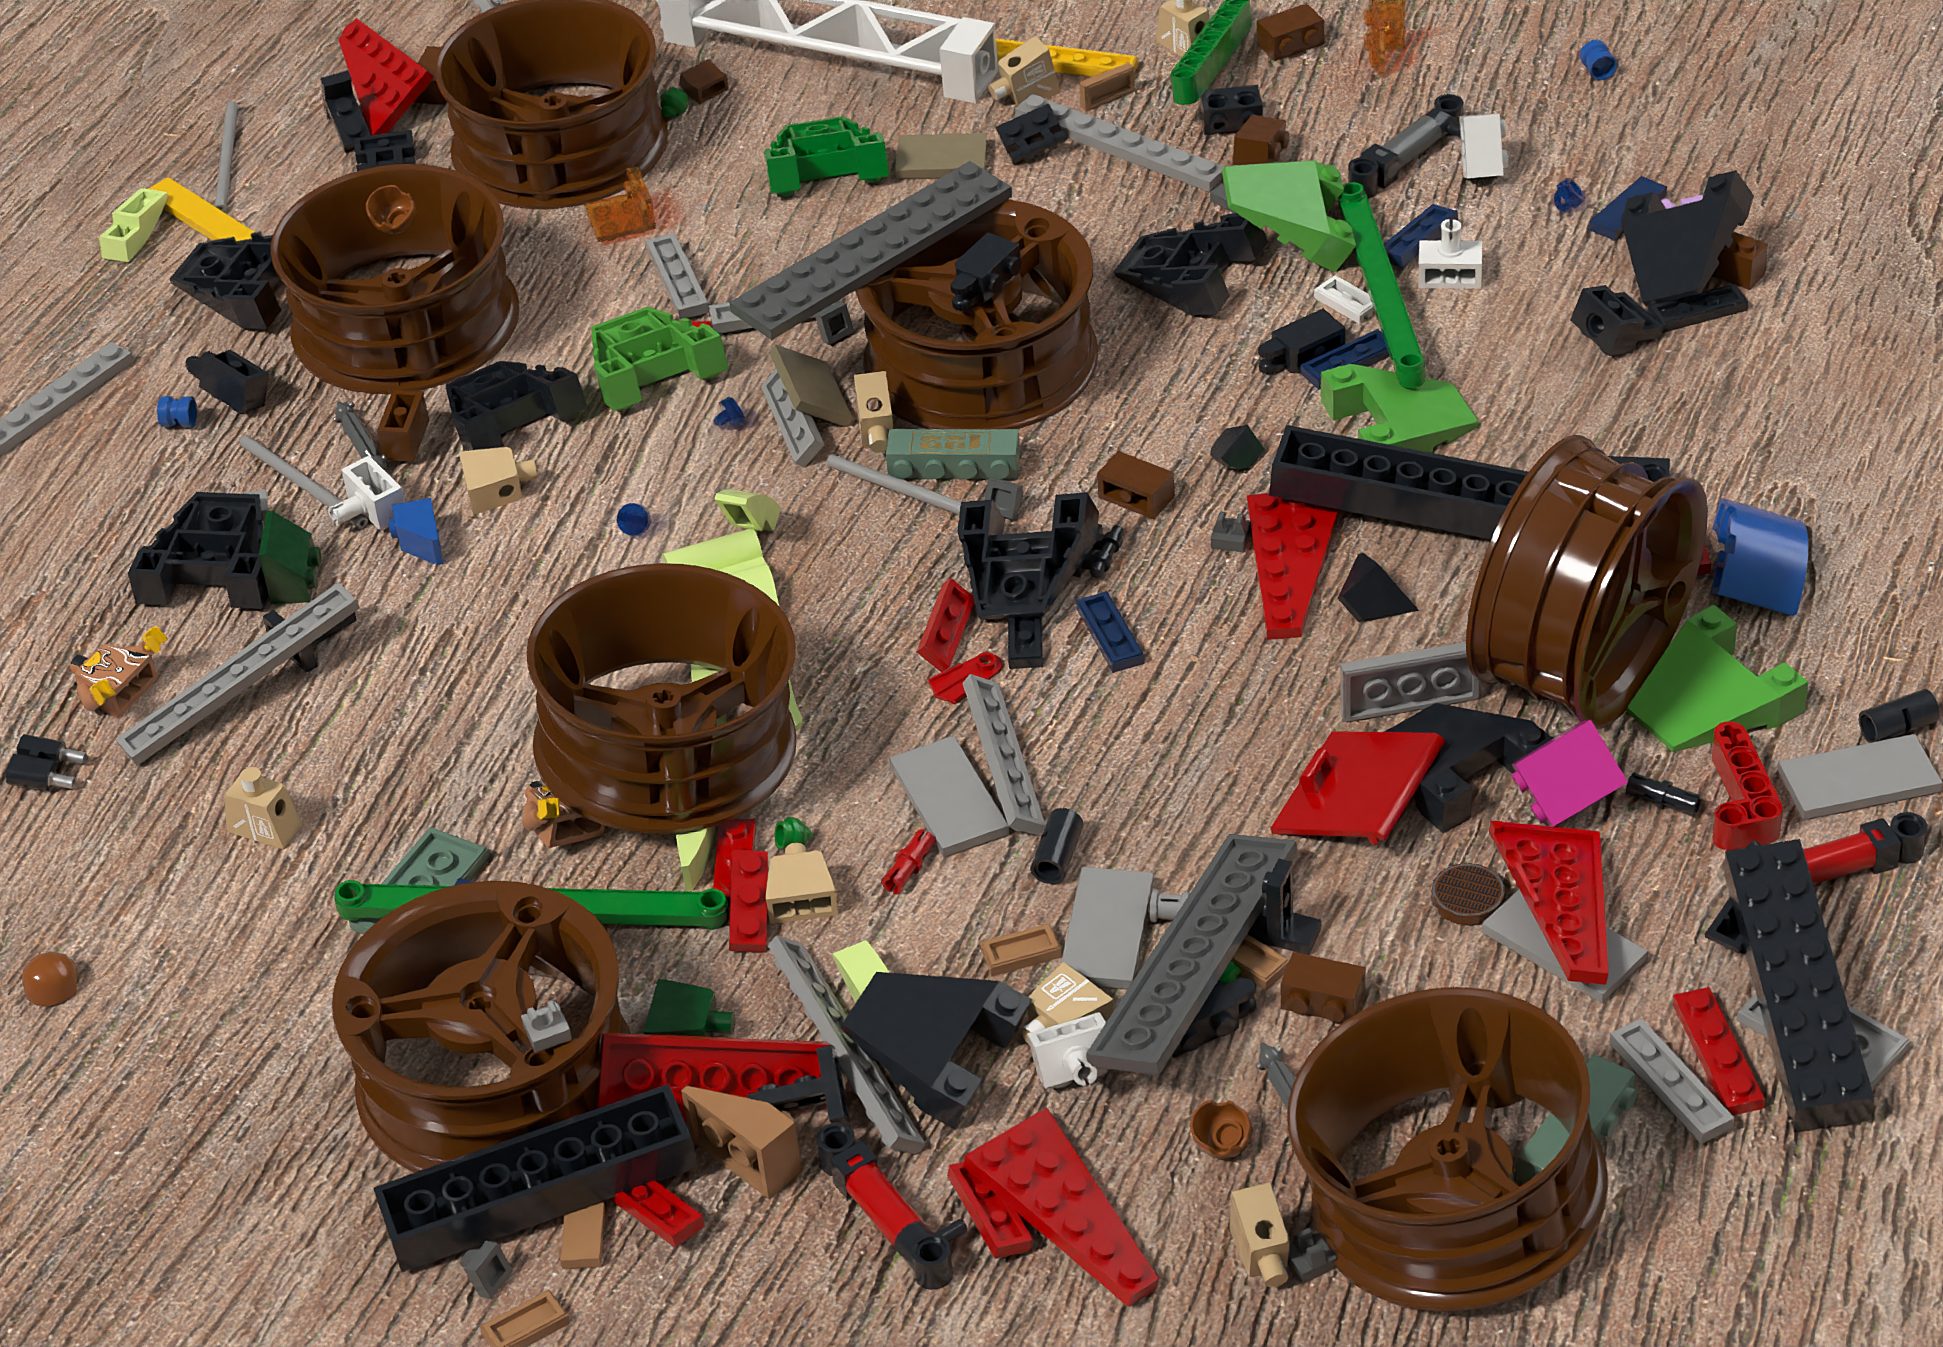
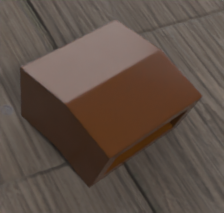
M710 59L680 73L679 86L690 98L699 104L729 90L727 74L718 69Z

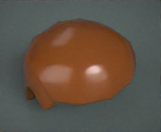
M396 185L378 188L370 194L366 202V211L372 224L378 230L390 235L404 232L412 225L417 215L415 201L412 200L411 195L404 193Z
M52 951L39 954L32 958L23 970L22 983L27 1000L35 1005L52 1006L60 1004L74 996L77 992L78 972L76 964L66 954Z
M1212 1100L1203 1102L1193 1112L1189 1125L1196 1145L1203 1153L1217 1159L1237 1157L1240 1153L1244 1152L1251 1142L1253 1133L1248 1113L1238 1105H1235L1231 1100L1223 1103H1216Z

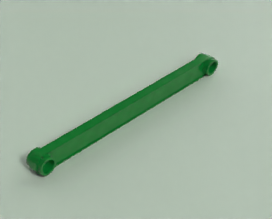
M1355 182L1343 184L1344 191L1338 197L1339 208L1343 220L1353 229L1356 243L1354 252L1397 379L1404 388L1420 387L1424 384L1426 377L1425 361L1368 198L1361 184Z
M348 880L337 886L334 899L336 910L341 918L345 920L383 918L399 906L417 897L449 886L361 884L355 880ZM548 888L570 897L584 906L601 924L703 926L706 929L713 930L723 927L729 915L728 901L724 893L718 889L692 892Z

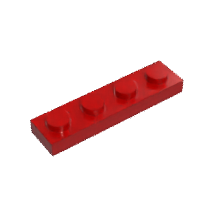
M1710 987L1674 994L1672 1005L1719 1102L1732 1116L1764 1109L1765 1098Z

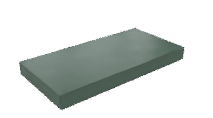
M429 827L381 884L454 886L458 878L471 881L490 858L489 848ZM361 918L349 921L350 928L353 931L365 934L381 918Z

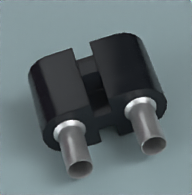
M23 734L16 747L17 754L12 755L8 764L6 783L47 792L50 791L52 785L74 789L75 777L55 774V771L59 772L63 761L85 764L87 753L66 749L64 741Z

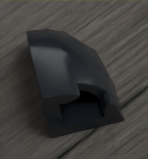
M1247 424L1226 428L1213 444L1210 455L1224 467L1243 469L1252 465L1265 449Z

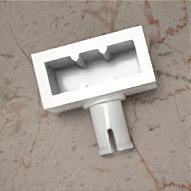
M1496 113L1459 116L1463 177L1478 178L1504 175L1503 168H1508L1507 151L1502 150L1501 138L1506 137L1505 120H1500V114Z
M1450 219L1442 222L1441 241H1419V288L1481 289L1482 241H1460L1461 223L1453 219V230L1449 229Z
M370 456L341 469L348 499L328 507V513L336 526H340L342 523L362 514L380 531L388 528V519L394 518L392 505L405 503L402 487Z
M1100 1012L1027 1034L1037 1075L1045 1088L1065 1087L1072 1080H1075L1079 1085L1086 1086L1084 1078H1087L1089 1084H1092L1096 1077L1108 1072L1106 1068L1092 1067L1087 1062L1086 1057L1087 1051L1106 1024Z

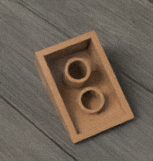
M686 1086L681 1090L692 1142L766 1198L770 1199L802 1173L801 1150L798 1146L796 1133L797 1124L786 1111L780 1112L768 1102Z

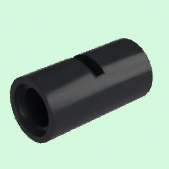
M1922 689L1863 710L1859 713L1858 721L1864 738L1867 742L1872 743L1891 739L1933 724L1939 720L1940 711L1934 695L1928 689Z
M1057 808L1049 814L1030 866L1032 875L1040 882L1059 884L1066 876L1084 825L1081 816L1075 811L1067 808Z

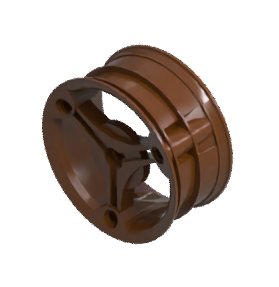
M516 0L487 10L460 26L445 41L435 63V78L438 88L449 103L448 118L454 132L451 144V160L454 170L482 183L493 193L499 204L516 208L542 210L575 207L599 201L625 190L642 179L661 159L666 149L669 134L667 120L663 117L662 109L656 102L657 85L652 69L657 51L655 38L648 24L634 11L609 0ZM562 83H589L614 88L587 96L551 92L539 97L520 93L537 87Z
M396 164L349 173L319 186L298 200L285 213L274 231L271 242V257L277 275L286 285L287 301L293 314L290 337L293 350L301 364L311 374L330 385L360 393L391 394L392 390L421 391L447 384L473 372L492 359L511 338L516 328L520 311L516 288L506 275V258L500 245L504 232V217L501 206L493 193L474 178L452 169L423 164ZM396 185L401 191L411 195L412 200L415 201L417 215L412 225L404 232L390 235L378 230L372 224L366 211V202L370 194L378 188ZM418 254L439 255L412 269H392L372 279L337 280L361 266L387 258Z
M1008 199L855 290L859 304L865 312L864 327L868 339L863 355L864 374L886 371L892 414L925 429H1020L1051 417L1078 398L1093 378L1098 362V343L1093 328L1089 323L1090 302L1087 293L1093 278V258L1087 241L1071 223L1052 211L1030 203ZM987 232L1018 243L1020 259L1022 260L1019 273L1013 276L985 304L977 301L970 309L956 311L952 307V299L956 295L952 293L950 286L956 278L955 262ZM1023 291L1043 296L1062 306L1052 316L1039 324L1026 321L1011 322L1008 314L1012 313L1021 302ZM916 304L930 306L937 315L945 320L969 325L975 329L978 336L975 338V341L967 342L940 340L909 331L892 320ZM995 321L997 326L993 327L991 322Z
M1581 435L1567 436L1554 444L1535 463L1516 490L1499 521L1482 562L1470 604L1466 629V656L1472 675L1477 680L1486 684H1496L1498 682L1506 685L1515 684L1528 689L1530 694L1537 699H1553L1566 705L1570 712L1577 715L1581 722L1591 720L1596 729L1604 728L1616 721L1627 710L1628 705L1669 647L1692 593L1701 563L1708 522L1707 498L1700 482L1690 477L1678 479L1665 477L1652 482L1648 480L1645 470L1640 465L1634 462L1622 464L1615 462L1606 456L1602 450L1597 449L1590 439Z
M657 563L624 567L596 575L565 591L539 616L531 630L527 645V666L531 681L537 690L536 706L539 718L534 730L533 754L537 771L546 787L556 798H559L560 802L585 818L609 827L641 833L667 834L701 830L733 820L760 805L782 784L790 771L796 753L797 736L795 723L789 710L790 689L788 682L795 664L796 644L791 624L785 613L766 593L745 580L715 569L687 564ZM651 663L694 664L719 671L688 684L655 683L635 690H622L589 684L609 673ZM743 703L753 707V709L745 714L717 726V719L737 705Z
M513 881L469 882L432 891L399 906L370 927L356 942L342 963L335 981L332 997L333 1020L338 1037L352 1060L356 1075V1106L361 1122L368 1136L387 1157L415 1173L596 1109L598 1078L601 1075L600 1050L602 1033L631 1034L625 1019L620 1013L617 996L619 966L616 951L610 936L598 919L584 906L570 897L542 886ZM528 974L541 975L570 983L595 998L591 1015L576 1038L538 1052L534 1051L521 1015L527 1014L528 1008L533 1007L534 1011H536L538 1006L534 983ZM432 1037L442 1047L454 1052L467 1054L488 1052L495 1055L511 1068L509 1079L467 1087H449L419 1082L404 1077L385 1065L387 1041ZM517 1041L526 1052L522 1053L513 1042Z
M1471 987L1432 988L1395 996L1358 1012L1332 1030L1309 1054L1300 1068L1291 1089L1287 1111L1288 1132L1294 1153L1309 1178L1312 1190V1219L1315 1230L1337 1257V1260L1333 1262L1334 1266L1349 1281L1375 1297L1404 1307L1432 1311L1469 1310L1502 1303L1541 1286L1560 1273L1583 1251L1600 1224L1606 1207L1608 1172L1601 1144L1592 1130L1588 1113L1591 1087L1583 1054L1573 1037L1555 1018L1525 1000L1497 991ZM1449 1091L1454 1101L1445 1120L1440 1125L1424 1130L1412 1138L1401 1150L1394 1165L1364 1178L1350 1181L1340 1162L1348 1147L1366 1127L1382 1115L1406 1102L1430 1094ZM1524 1099H1528L1550 1111L1566 1128L1569 1137L1557 1156L1535 1177L1519 1187L1514 1183L1515 1168L1511 1150L1505 1140L1495 1131L1491 1130V1120L1494 1109L1512 1106ZM1473 1107L1476 1108L1472 1123H1470L1467 1121L1469 1118L1471 1108Z

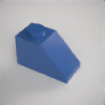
M431 498L392 505L394 518L388 519L392 539H399L401 551L435 565L444 564Z

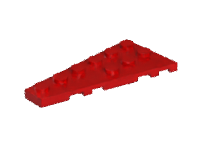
M355 18L352 23H349L344 28L343 34L339 37L338 41L370 135L385 134L403 116L434 79V76L359 19Z
M1269 493L1246 495L1267 640L1301 637L1310 611V602L1317 589V580L1319 574L1322 573L1332 541L1333 529L1339 519L1340 509L1269 496Z
M1490 821L1489 833L1567 980L1585 984L1606 985L1609 971L1600 831Z
M602 1033L600 1050L601 1075L598 1078L596 1109L669 1084L685 1123H687L681 1091L686 1086L748 1098L747 1094L757 1092V1089L764 1085L777 1084L781 1087L794 1084L797 1078L803 1076H816L820 1078L821 1071L816 1048L829 1046L830 1044L823 1041Z
M1047 1107L965 1155L963 1166L1127 1307H1130L1156 1290L1159 1278Z

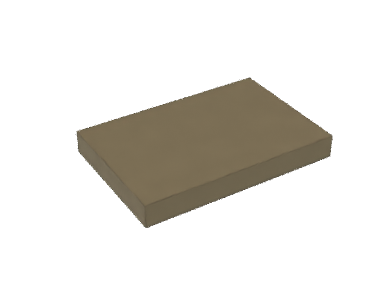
M987 133L899 135L895 167L896 179L941 178L969 161L985 170Z
M775 344L769 353L794 409L848 427L853 417L827 362Z

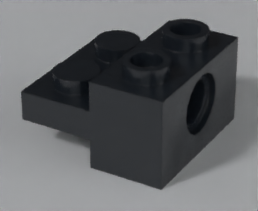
M1606 285L1582 289L1570 319L1583 335L1589 337L1600 347L1603 353L1609 356L1633 352L1637 341L1659 338L1664 329L1663 325L1627 293H1614Z

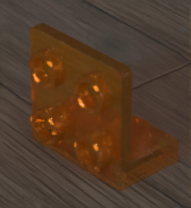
M1369 0V9H1364L1365 26L1368 27V33H1364L1365 50L1369 51L1371 68H1376L1378 77H1385V50L1405 48V0Z
M638 166L626 169L628 181L623 182L625 194L584 205L598 242L612 241L620 237L641 234L656 229L652 199Z

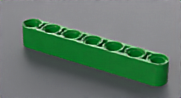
M1224 0L1173 68L1170 75L1174 103L1189 105L1196 103L1202 97L1252 27L1250 0Z

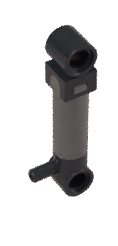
M1454 94L1441 95L1435 99L1434 108L1382 146L1375 143L1361 153V157L1349 162L1348 183L1355 182L1361 184L1367 198H1372L1378 193V186L1385 189L1398 179V171L1443 137L1454 135L1461 138L1459 116H1464L1463 99Z

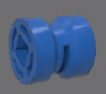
M1589 41L1580 50V60L1595 80L1610 78L1617 70V60L1603 41Z
M161 396L157 406L159 425L161 427H173L175 424H180L184 428H193L197 421V403L193 396H183L178 400L172 396Z

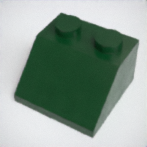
M266 511L259 559L271 605L311 602L312 589H316L318 586L316 566H321L320 547L314 546L310 532L274 511Z

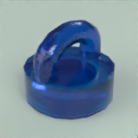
M1565 178L1557 184L1558 190L1555 192L1553 199L1554 205L1558 210L1566 211L1571 207L1577 208L1584 203L1585 195L1574 180ZM1561 197L1566 201L1565 203H1562Z
M728 396L719 402L722 412L714 418L713 424L715 426H721L729 422L736 429L745 424L744 414L732 397Z
M628 503L617 514L618 527L627 535H641L647 531L652 523L649 510L639 503Z

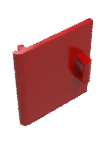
M1332 731L1323 746L1316 750L1299 777V784L1270 828L1272 834L1368 837L1372 845H1378L1380 840L1387 839L1444 745L1445 739L1437 733Z

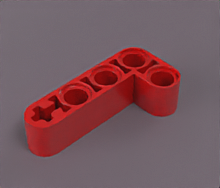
M1732 721L1718 724L1714 730L1712 760L1731 801L1720 804L1715 809L1712 833L1713 843L1718 848L1726 851L1746 848L1748 843L1752 841H1758L1760 845L1773 843L1779 839L1781 832L1782 803L1746 729L1741 724Z

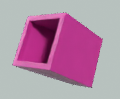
M1591 720L1577 723L1512 764L1516 772L1512 773L1511 776L1522 793L1527 790L1534 803L1530 805V808L1540 824L1546 821L1548 826L1552 827L1628 783Z

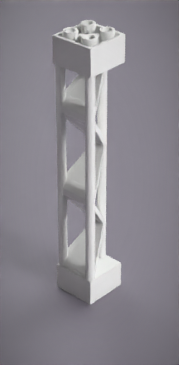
M657 0V4L660 6V26L663 29L664 41L695 48L709 30L897 66L942 75L944 97L971 103L978 101L998 72L995 23L966 17L959 19L865 0H803L836 8L800 26L789 22L777 0ZM874 14L938 27L904 45L893 44L889 41Z

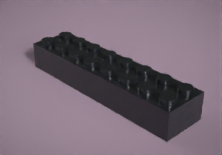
M1286 425L1272 463L1269 496L1314 504L1320 507L1345 510L1350 513H1360L1382 519L1411 523L1417 526L1442 529L1448 532L1477 536L1483 539H1492L1509 502L1529 471Z
M1800 839L1725 851L1724 876L1794 1133L1872 1120L1873 1091Z
M669 1084L378 1185L373 1187L401 1273L479 1246L486 1241H493L611 1199L617 1193H627L632 1191L634 1187L640 1185L647 1186L648 1182L654 1180L658 1182L698 1168L691 1135Z

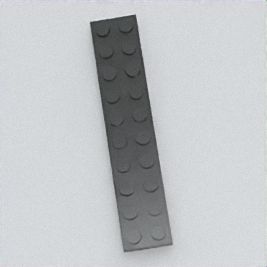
M969 161L730 301L731 313L773 340L1012 197V187Z
M1229 834L1087 1051V1062L1092 1067L1136 1072L1146 1075H1159L1261 913L1266 901V894L1262 893V883L1266 872L1273 871L1278 858L1291 862L1294 860L1298 853L1296 840Z

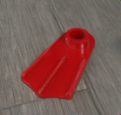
M990 652L980 653L978 656L962 664L959 663L929 678V685L933 690L935 698L956 705L967 697L963 682L969 674L990 680L1001 671L1002 660Z

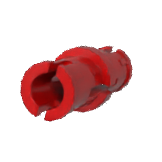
M918 829L908 845L897 852L895 863L881 880L883 887L888 892H891L896 884L897 886L893 890V894H900L911 876L921 870L923 859L936 844L935 837L927 831L921 840L924 829Z

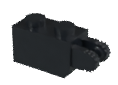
M987 232L955 262L956 278L950 285L952 293L956 295L952 299V307L956 311H964L970 309L977 301L985 304L994 294L998 293L1021 270L1022 260L1020 259L1019 244Z
M1322 308L1272 331V339L1265 341V343L1258 347V355L1262 357V360L1259 362V371L1267 375L1287 369L1290 373L1299 374L1301 364L1346 344V327Z
M231 349L218 354L206 351L201 354L200 358L194 355L186 359V369L190 374L199 379V387L211 394L213 398L219 399L232 407L234 411L242 414L265 406L269 373Z
M1243 977L1242 979L1239 978L1238 981L1234 980L1223 985L1218 980L1174 1050L1173 1058L1186 1052L1194 1051L1201 1045L1219 1037L1227 1036L1232 1031L1238 1029L1239 1019L1255 1012L1257 1006L1255 997H1253L1256 993L1255 981L1248 979V977Z

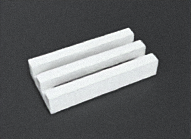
M1336 275L1314 289V298L1358 324L1364 322V316L1367 318L1373 316L1374 308L1369 294Z

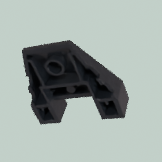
M1737 170L1709 177L1702 200L1667 209L1655 192L1627 198L1621 224L1642 303L1645 307L1702 292L1719 265L1717 257L1724 247L1729 249L1734 241L1731 237L1737 225H1744L1750 212L1754 195Z
M1230 213L1220 216L1221 221L1205 225L1204 221L1193 223L1194 229L1178 232L1177 228H1172L1139 237L1114 270V274L1117 278L1190 315L1204 314L1211 316L1221 310V307L1230 296L1221 275L1225 267L1231 261L1251 262L1256 260L1268 244V239L1263 228L1260 229L1237 213Z
M260 231L251 233V239L236 241L234 236L198 243L169 278L171 284L241 328L263 330L271 326L275 318L282 311L273 292V289L281 280L276 273L271 257L273 235L263 236Z
M498 361L445 384L452 418L463 450L500 448L504 446L501 434L546 414L562 421L576 418L579 415L578 412L588 408L577 374L564 367H556L553 371H547L545 365H536V370L527 369L526 363Z
M196 492L173 515L174 522L167 529L161 528L155 534L156 540L149 547L143 546L137 552L128 571L136 604L168 605L176 584L226 586L231 608L263 609L269 594L259 559L264 528L260 495Z
M1088 492L1055 495L1052 531L1003 534L1005 519L993 500L961 502L957 532L962 543L965 565L969 571L970 585L980 620L1044 616L1096 542L1099 511Z
M1434 703L1384 731L1437 733L1445 739L1444 745L1413 794L1420 814L1443 834L1471 818L1472 787L1463 780L1464 778L1496 760L1509 772L1514 773L1516 771L1512 766L1513 763L1553 739L1532 720Z
M876 972L840 1028L872 1061L877 1059L890 1073L889 1078L897 1086L901 1084L915 1098L913 1103L922 1112L955 1130L972 1104L982 1079L953 1063V1058L971 1030L1006 1049L1020 1027L1032 999L1001 981Z

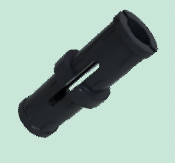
M1636 772L1632 773L1626 785V794L1653 802L1655 807L1675 809L1693 817L1698 813L1702 802L1701 794L1673 786L1671 781L1663 780L1661 782Z

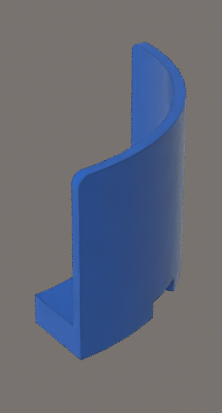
M1721 498L1712 530L1716 532L1718 542L1724 544V551L1720 550L1717 555L1710 594L1722 598H1733L1791 616L1796 615L1801 601L1807 570L1808 535L1806 526L1801 520Z

